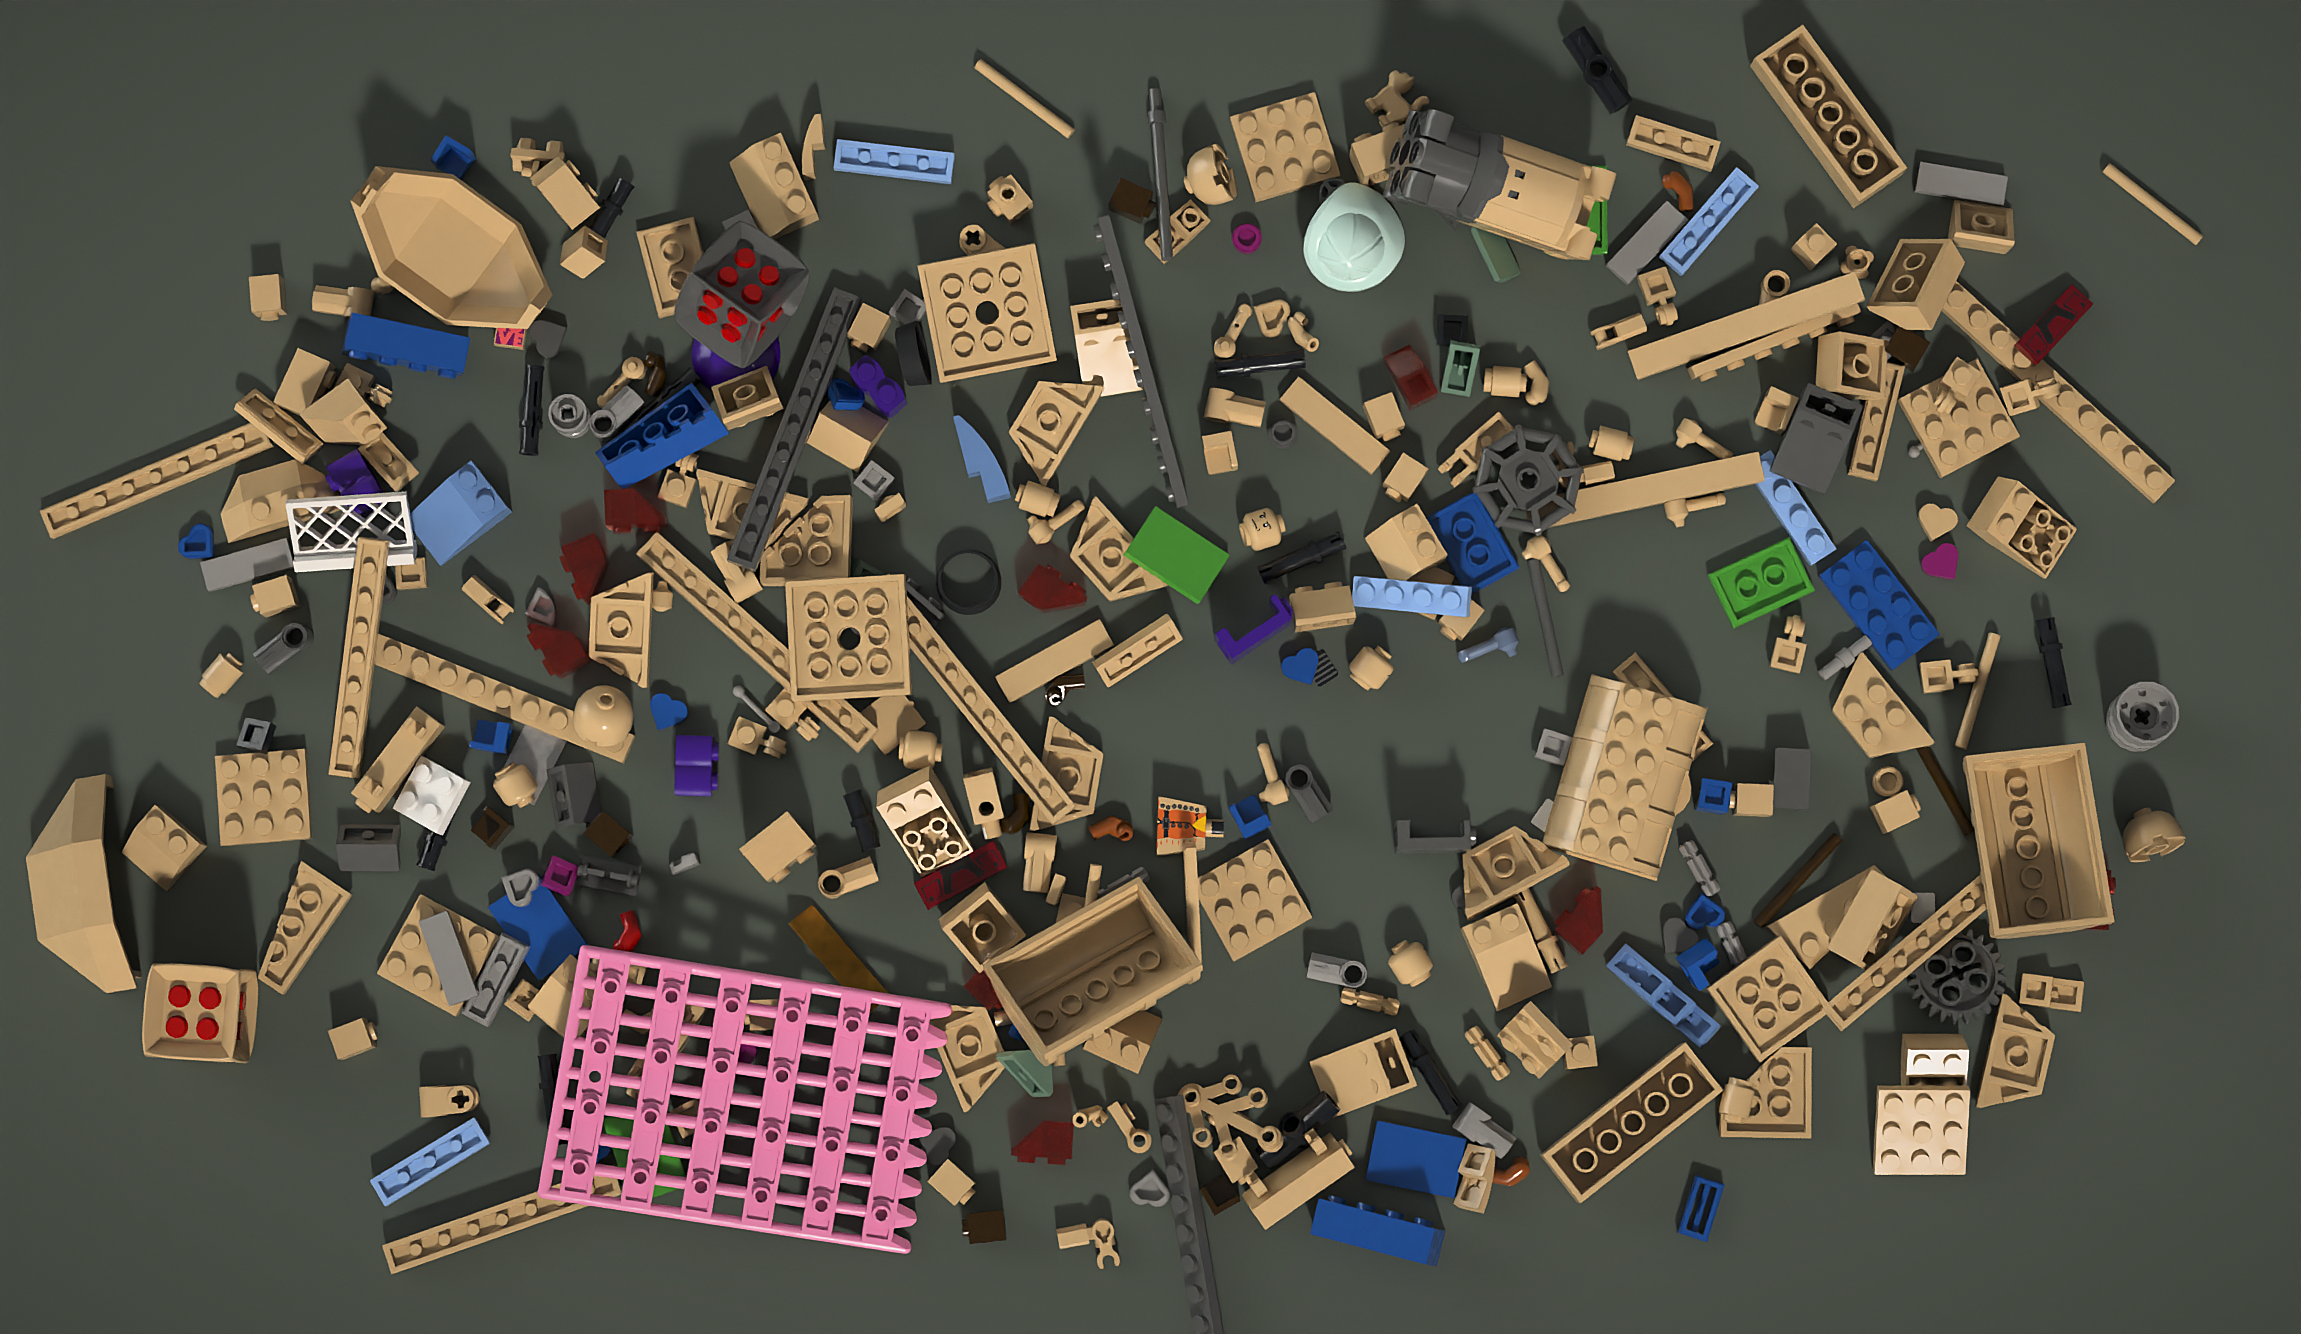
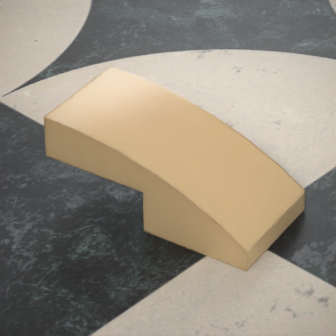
M821 114L814 115L806 133L802 152V175L804 180L816 179L814 150L825 149L824 127Z
M2023 973L2019 1003L2081 1012L2085 982Z
M1472 1144L1467 1145L1458 1169L1463 1178L1453 1203L1458 1208L1484 1214L1493 1182L1495 1150Z

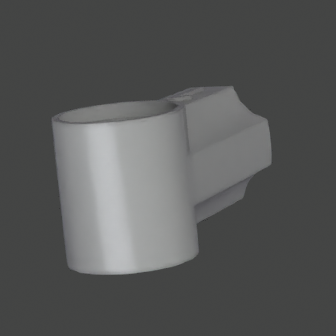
M626 385L601 410H597L590 417L589 424L595 438L603 442L614 439L618 434V430L645 405V402L633 389ZM601 420L612 422L610 429L604 432L598 431L596 426Z
M1312 952L1307 978L1350 988H1358L1366 982L1367 970L1358 961ZM1350 966L1359 967L1362 971L1361 980L1356 983L1348 982L1345 977L1347 968Z
M1469 1102L1452 1127L1472 1142L1476 1141L1483 1147L1495 1150V1156L1502 1159L1513 1145L1516 1137L1490 1120L1491 1117Z

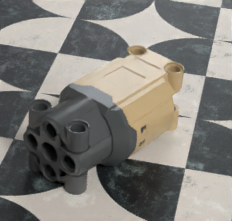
M1428 109L1427 113L1409 111L1401 136L1403 138L1398 139L1391 152L1390 168L1394 169V171H1390L1383 193L1384 198L1408 205L1409 202L1430 208L1443 213L1444 217L1543 250L1544 253L1565 260H1590L1598 234L1590 231V228L1586 226L1594 202L1609 200L1616 179V173L1573 161L1491 131L1481 132L1453 122L1454 117L1441 111Z

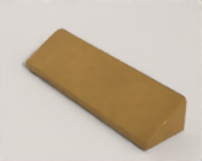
M813 905L788 923L841 986L888 993ZM871 1003L870 1013L880 1004Z

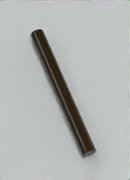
M1929 747L1916 748L1964 836L1974 832V827Z
M1833 833L1759 913L1753 922L1762 929L1842 842V839Z

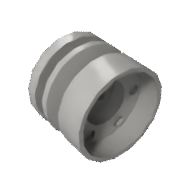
M2138 682L2129 686L2110 703L2106 713V728L2111 739L2120 747L2132 752H2144L2156 747L2176 729L2179 721V706L2174 695L2165 686L2155 682ZM2142 715L2144 720L2137 724L2134 718Z

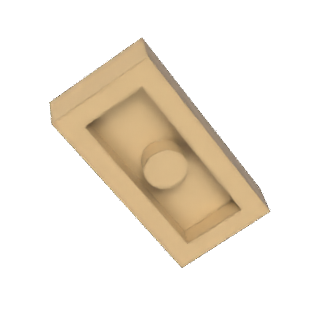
M383 432L375 440L369 441L364 446L358 448L362 455L396 492L401 490L419 474Z

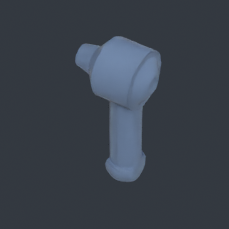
M1504 627L1499 629L1493 638L1458 652L1457 656L1459 661L1464 663L1499 649L1506 652L1509 657L1517 655L1516 647L1519 639L1514 627Z

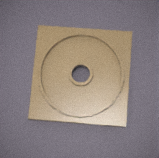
M1035 243L917 265L940 383L1057 361ZM984 301L993 302L998 309L996 319L990 323L981 322L976 316L977 306Z
M905 574L785 582L792 702L912 695ZM846 628H855L860 633V643L853 650L845 649L840 643V635Z

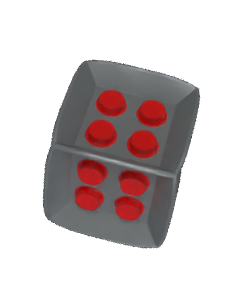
M738 221L730 226L707 249L685 279L674 309L675 320L688 334L716 355L737 367L745 368L752 364L770 346L798 309L809 282V269L797 256L769 235L749 223Z

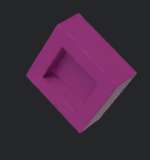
M553 855L549 860L540 885L562 895L569 896L577 879L579 866Z

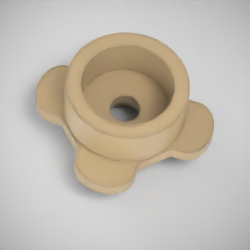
M1856 246L1847 247L1845 250L1846 258L1841 263L1840 270L1844 274L1855 271L1858 279H1865L1869 274L1867 269L1874 260L1873 254L1870 251L1857 249ZM1859 260L1860 264L1855 265L1854 261Z

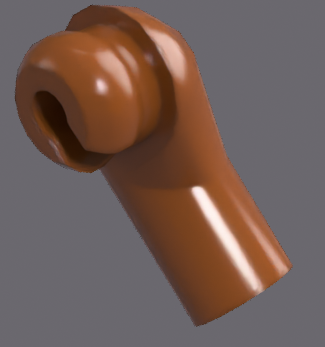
M1672 171L1670 174H1665L1662 178V185L1665 189H1673L1678 194L1679 211H1694L1693 187L1691 183L1680 172Z
M1113 815L1088 827L1094 840L1110 834L1122 841H1128L1133 837L1134 833L1133 826L1128 821Z
M1517 1157L1514 1159L1513 1165L1506 1170L1494 1168L1492 1183L1514 1186L1528 1176L1530 1172L1528 1159Z

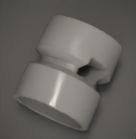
M564 394L552 401L548 411L549 420L561 435L566 438L575 439L582 437L588 432L591 412L579 397L572 394Z

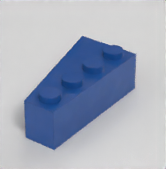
M352 312L348 319L341 355L359 360L379 361L378 363L387 366H408L409 370L426 373V370L436 371L440 377L455 379L456 375L461 376L464 373L470 337Z
M690 383L595 453L620 488L624 490L730 433L696 387Z
M1332 1195L1328 1196V1200L1318 1199L1310 1234L1418 1263L1437 1266L1445 1231L1432 1228V1221L1417 1217L1414 1223L1403 1220L1404 1214L1386 1210L1385 1215L1374 1213L1375 1206L1359 1202L1356 1208L1345 1205L1346 1199Z

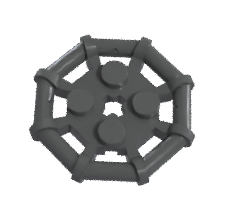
M1520 424L1515 425V429L1489 446L1482 447L1480 450L1482 455L1477 479L1472 490L1473 494H1477L1494 520V526L1525 531L1539 536L1542 535L1541 532L1570 513H1575L1577 510L1575 503L1584 468L1579 466L1561 437L1563 435L1558 432L1553 434L1524 428ZM1525 440L1548 445L1544 452H1537L1526 449ZM1517 442L1519 451L1505 460L1498 455V453ZM1554 449L1567 469L1558 471L1550 459L1549 455ZM1492 461L1501 465L1497 483H1488ZM1524 472L1528 475L1533 473L1536 475V479L1533 481L1535 486L1531 489L1529 486L1522 487L1520 484L1523 480L1522 474ZM1560 477H1569L1563 499L1556 495ZM1498 489L1508 505L1503 511H1501L1490 494L1491 491ZM1550 501L1559 506L1540 519L1538 509ZM1513 508L1531 511L1532 521L1509 515Z

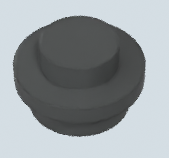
M1287 419L1276 420L1268 430L1270 443L1279 449H1287L1293 446L1298 437L1295 424Z

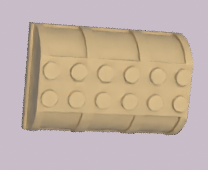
M1591 674L1542 843L1553 851L1657 881L1708 708Z
M2085 743L1965 756L1962 765L1968 785L1972 810L1970 815L1976 835L1981 867L1980 877L1984 887L1990 923V937L1998 939L2071 932L2114 923Z
M1140 877L1135 878L983 964L984 971L989 977L1006 1014L1038 1061L1044 1066H1049L1056 1062L1058 1056L1086 1040L1093 1041L1104 1034V1030L1139 1010L1145 1011L1154 1006L1156 1000L1184 984L1196 982L1200 979L1201 971H1203L1202 963Z

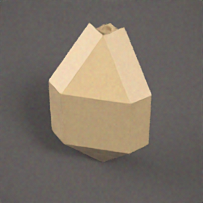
M375 166L365 184L350 200L378 276L445 325L528 329L552 297V292L522 225L453 174Z
M103 774L75 779L26 856L38 941L104 992L114 994L113 992L136 989L135 978H141L142 975L141 971L131 969L114 920L103 844L106 789L114 788L113 776Z

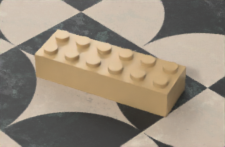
M1801 25L1754 58L1750 67L1853 209L1905 172L1907 169L1906 165L1804 25Z
M1686 1042L1681 1043L1542 1152L1540 1156L1575 1201L1582 1203L1724 1090Z

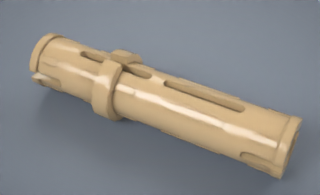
M1527 888L1522 891L1525 900L1521 893L1513 896L1537 943V950H1541L1551 970V974L1559 971L1554 959H1556L1560 969L1569 966L1556 943L1558 941L1557 936L1552 935L1530 889Z

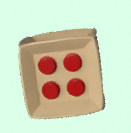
M153 963L148 974L142 1025L144 1055L153 1058L248 1063L253 1049L258 1006L257 972L252 969L237 970L209 965Z

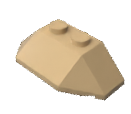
M296 459L240 475L220 514L228 543L289 526L286 510L287 499L340 496L339 489L334 492L325 478L326 475L305 463L302 465ZM327 506L323 512L327 515L341 509L336 506ZM294 508L295 516L302 521H307L314 515L306 508Z

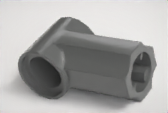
M289 623L282 629L281 633L254 652L253 655L259 665L268 674H271L300 651L308 649L313 643L314 634L306 625ZM300 629L303 633V640L300 644L295 645L291 640V635L294 630Z
M1295 765L1286 771L1284 783L1292 792L1310 823L1315 822L1333 810L1308 767ZM1295 770L1303 771L1306 775V782L1302 787L1294 786L1291 783L1290 776Z

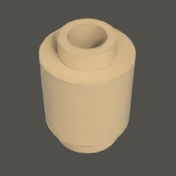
M1493 366V369L1485 368L1483 392H1491L1493 396L1519 397L1520 392L1526 391L1527 374H1521V368Z
M1600 425L1598 431H1592L1589 447L1594 448V455L1621 461V459L1629 460L1635 437L1628 436V432Z
M1028 480L1026 486L1020 484L1015 501L1020 502L1019 509L1042 517L1046 515L1053 517L1061 495L1055 493V489Z
M220 653L202 674L203 679L199 684L214 697L218 698L222 693L226 694L244 673L240 669L243 664L230 653L226 656Z
M1729 1077L1728 1084L1724 1085L1718 1111L1724 1114L1723 1120L1741 1124L1742 1119L1748 1120L1754 1096L1752 1082Z

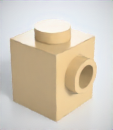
M1011 174L1006 178L1000 176L989 185L991 190L987 194L990 201L987 205L996 217L1002 215L1009 225H1012L1033 208V201Z

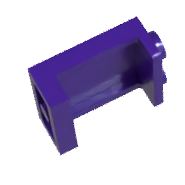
M1276 594L1271 596L1269 605L1276 615L1238 641H1234L1226 628L1215 634L1214 641L1231 665L1290 626L1293 610L1284 597L1279 599Z

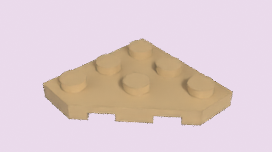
M851 495L821 496L813 503L814 506L802 518L799 517L772 547L769 546L761 557L760 584L762 586H785V582L850 578L853 498Z
M1781 1047L1746 1080L1753 1083L1752 1090L1754 1091L1748 1120L1742 1119L1741 1124L1723 1120L1724 1114L1719 1113V1137L1811 1139L1812 1047Z

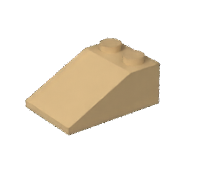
M787 811L739 850L767 882L770 883L772 880H775L778 883L791 872L788 868L796 861L802 864L814 854L812 849L817 845L798 821Z
M1518 903L1460 929L1496 1011H1500L1552 987Z

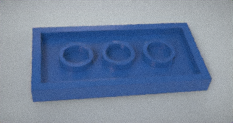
M1865 540L1818 576L1863 636L1866 635L1872 642L1871 646L1890 671L1894 670L1940 635L1868 540Z

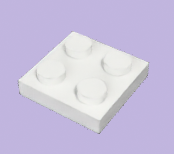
M420 755L393 809L443 836L471 782Z

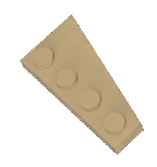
M303 861L300 862L297 877L290 889L288 901L277 924L278 928L258 975V979L282 995L286 994L353 895Z
M1873 865L1766 927L1776 937L1780 935L1796 958L1810 970L1830 951L1827 949L1829 936L1835 927L1840 926L1847 904L1850 901H1854L1857 896L1861 879L1866 874H1869L1871 869L1883 876L1885 875Z

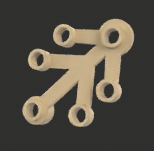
M1227 1075L1221 1083L1202 1088L1194 1083L1185 1085L1180 1089L1178 1095H1183L1186 1113H1190L1195 1130L1193 1132V1140L1199 1147L1209 1146L1213 1139L1212 1134L1205 1126L1202 1111L1213 1116L1220 1141L1218 1151L1224 1160H1234L1238 1155V1148L1232 1141L1228 1124L1258 1139L1259 1145L1266 1152H1276L1282 1147L1283 1135L1276 1127L1266 1126L1263 1128L1235 1114L1252 1107H1264L1267 1104L1268 1096L1263 1089L1253 1088L1247 1096L1218 1105L1210 1101V1099L1226 1093L1235 1095L1241 1091L1242 1083L1236 1075ZM1230 1081H1237V1085L1235 1088H1227V1085ZM1260 1093L1263 1095L1260 1102L1253 1101V1097L1256 1094ZM1190 1094H1196L1195 1101L1187 1102V1097ZM1201 1133H1207V1139L1199 1142L1198 1136ZM1268 1133H1273V1140L1270 1142H1265V1135ZM1227 1146L1233 1147V1152L1230 1155H1224V1149Z

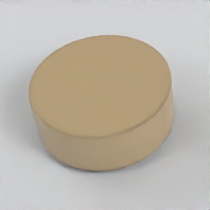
M1883 767L1877 770L1872 777L1873 789L1880 796H1894L1903 787V776L1894 767Z

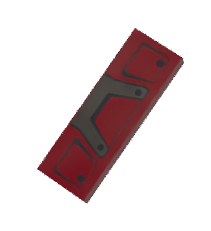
M2071 284L2020 338L2014 347L2036 366L2092 307L2093 303Z
M994 841L922 878L915 882L914 885L927 910H930L1008 867Z

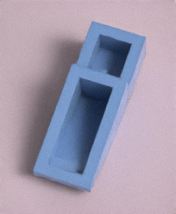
M959 415L953 416L969 478L981 475L988 503L1011 498L1005 476L986 442Z

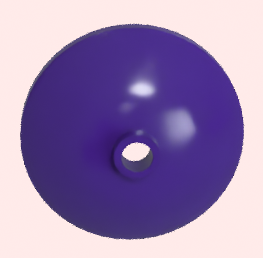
M776 338L752 364L745 368H740L719 357L694 339L691 353L692 364L695 373L701 378L702 384L713 392L711 387L764 366L768 367L773 380L780 366L781 349L778 338Z

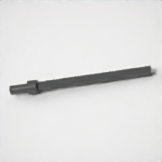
M1153 88L1149 90L1150 111L1148 112V125L1152 127L1161 260L1170 261L1173 260L1163 128L1166 124L1165 111L1162 110L1161 89Z

